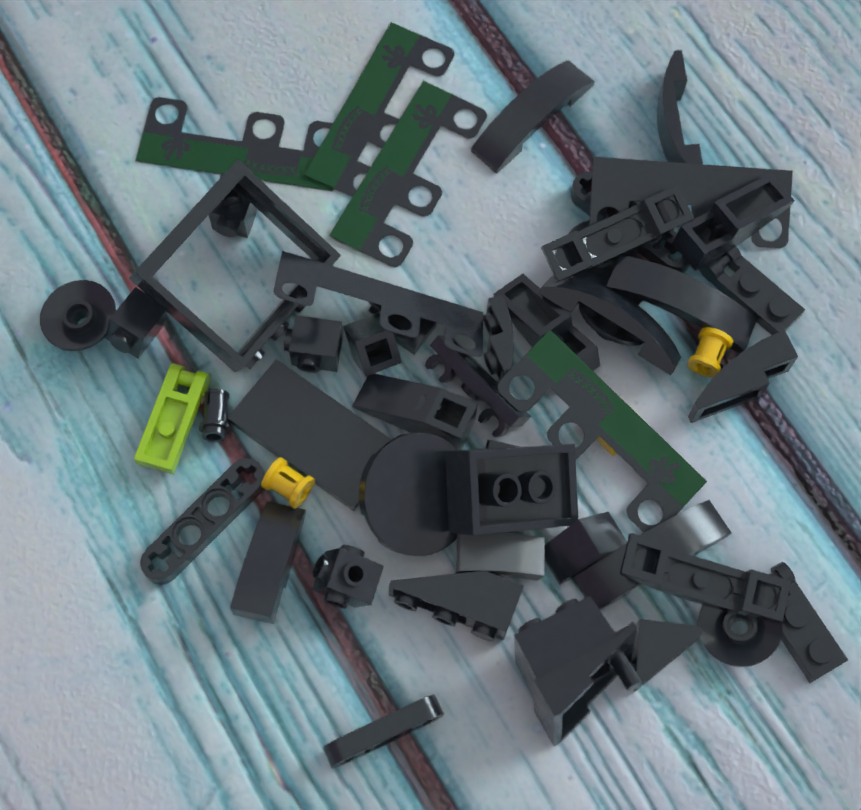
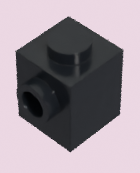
M233 188L209 214L212 229L226 237H236L237 235L248 238L258 209L238 190Z
M135 287L110 317L105 339L110 341L112 346L118 351L129 353L139 359L163 328L167 312L145 292Z
M379 313L343 326L352 358L365 376L402 363L394 333L380 326Z
M296 315L293 329L287 328L284 338V351L289 352L291 365L297 366L299 370L308 373H317L320 370L337 372L343 343L342 321Z

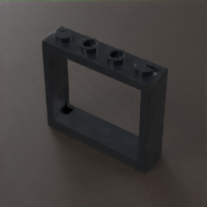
M239 159L129 277L131 281L234 372L243 369L245 366L250 370L257 361L261 360L265 354L261 349L269 338L276 341L290 325L285 321L294 310L300 313L306 306L283 299L239 351L236 352L153 277L233 188L238 190L312 260L333 266L341 256ZM296 284L287 295L292 298L302 299L307 296V291L302 286Z

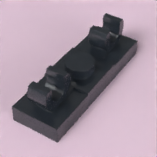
M438 335L429 345L437 354L427 359L425 367L427 369H434L439 362H442L445 366V372L438 379L441 383H448L457 376L463 382L461 384L462 390L475 401L480 399L490 407L480 413L478 421L486 423L492 416L498 419L499 425L492 433L494 438L505 435L510 427L523 426L531 416L527 412H520L515 409L499 393L498 382L472 356L447 348L444 344V336ZM452 337L453 343H454L455 345H457L458 347L464 349V348Z

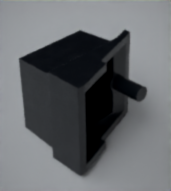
M590 596L581 601L571 599L563 603L556 609V614L542 621L540 618L532 619L523 624L518 629V633L514 635L515 664L534 699V712L553 746L561 743L590 714L588 706L617 677L620 678L627 692L636 689L642 684L630 664L637 631L636 625L632 621L628 626L614 632Z

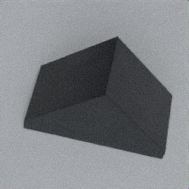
M605 512L580 518L544 545V558L558 584L561 585L626 544L627 540L611 514Z
M639 619L636 624L637 631L631 665L642 684L634 689V691L636 692L693 645L705 633L701 627Z

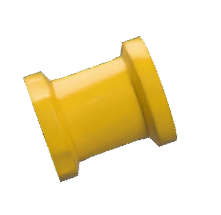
M704 327L698 334L700 342L695 354L690 356L687 366L696 374L707 378H714L721 370V360L725 351L731 348L733 339L722 330Z
M280 457L273 462L265 473L261 486L267 491L274 490L289 500V506L296 509L309 496L315 484V479L310 475L302 476L287 466V460Z

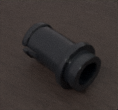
M210 389V392L205 391L204 416L203 422L199 424V431L202 433L204 440L220 442L224 441L226 435L231 431V427L227 423L230 394L222 389Z

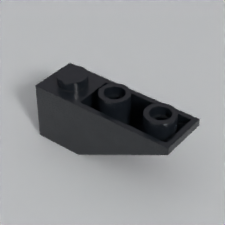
M375 373L367 376L352 405L357 410L410 433H428L439 436L451 443L457 450H462L476 421L478 406L475 402L439 387Z
M487 571L391 580L389 596L394 597L393 602L404 609L417 611L418 607L432 612V618L440 623L455 626L458 622L472 628L471 633L483 640L494 642L495 638L505 639L524 586Z

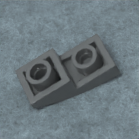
M495 533L475 536L457 534L456 574L487 571L497 576L505 575L538 581L545 576L544 537L516 533Z

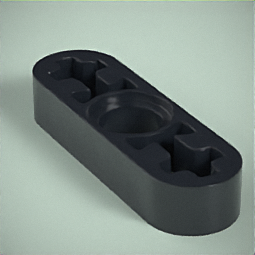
M430 695L333 740L325 745L323 750L331 768L334 769L435 722L444 716V712L436 695Z

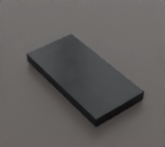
M277 359L227 417L230 424L278 458L282 457L287 460L288 465L303 476L310 475L313 477L317 486L352 511H355L359 506V484L367 461L372 454H376L383 445L392 440Z

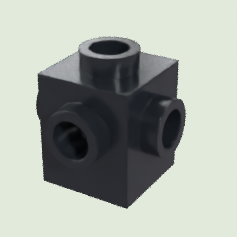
M342 545L340 548L325 551L318 558L313 569V577L316 579L312 590L325 595L323 601L335 607L347 608L349 605L357 608L372 605L384 566L364 558L365 552L350 545Z

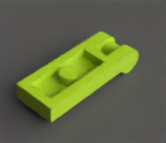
M175 363L170 365L134 457L136 464L175 474L204 393L208 391L211 380L210 373L200 370L193 373L186 371L182 365ZM180 386L190 388L188 394L177 392V389Z

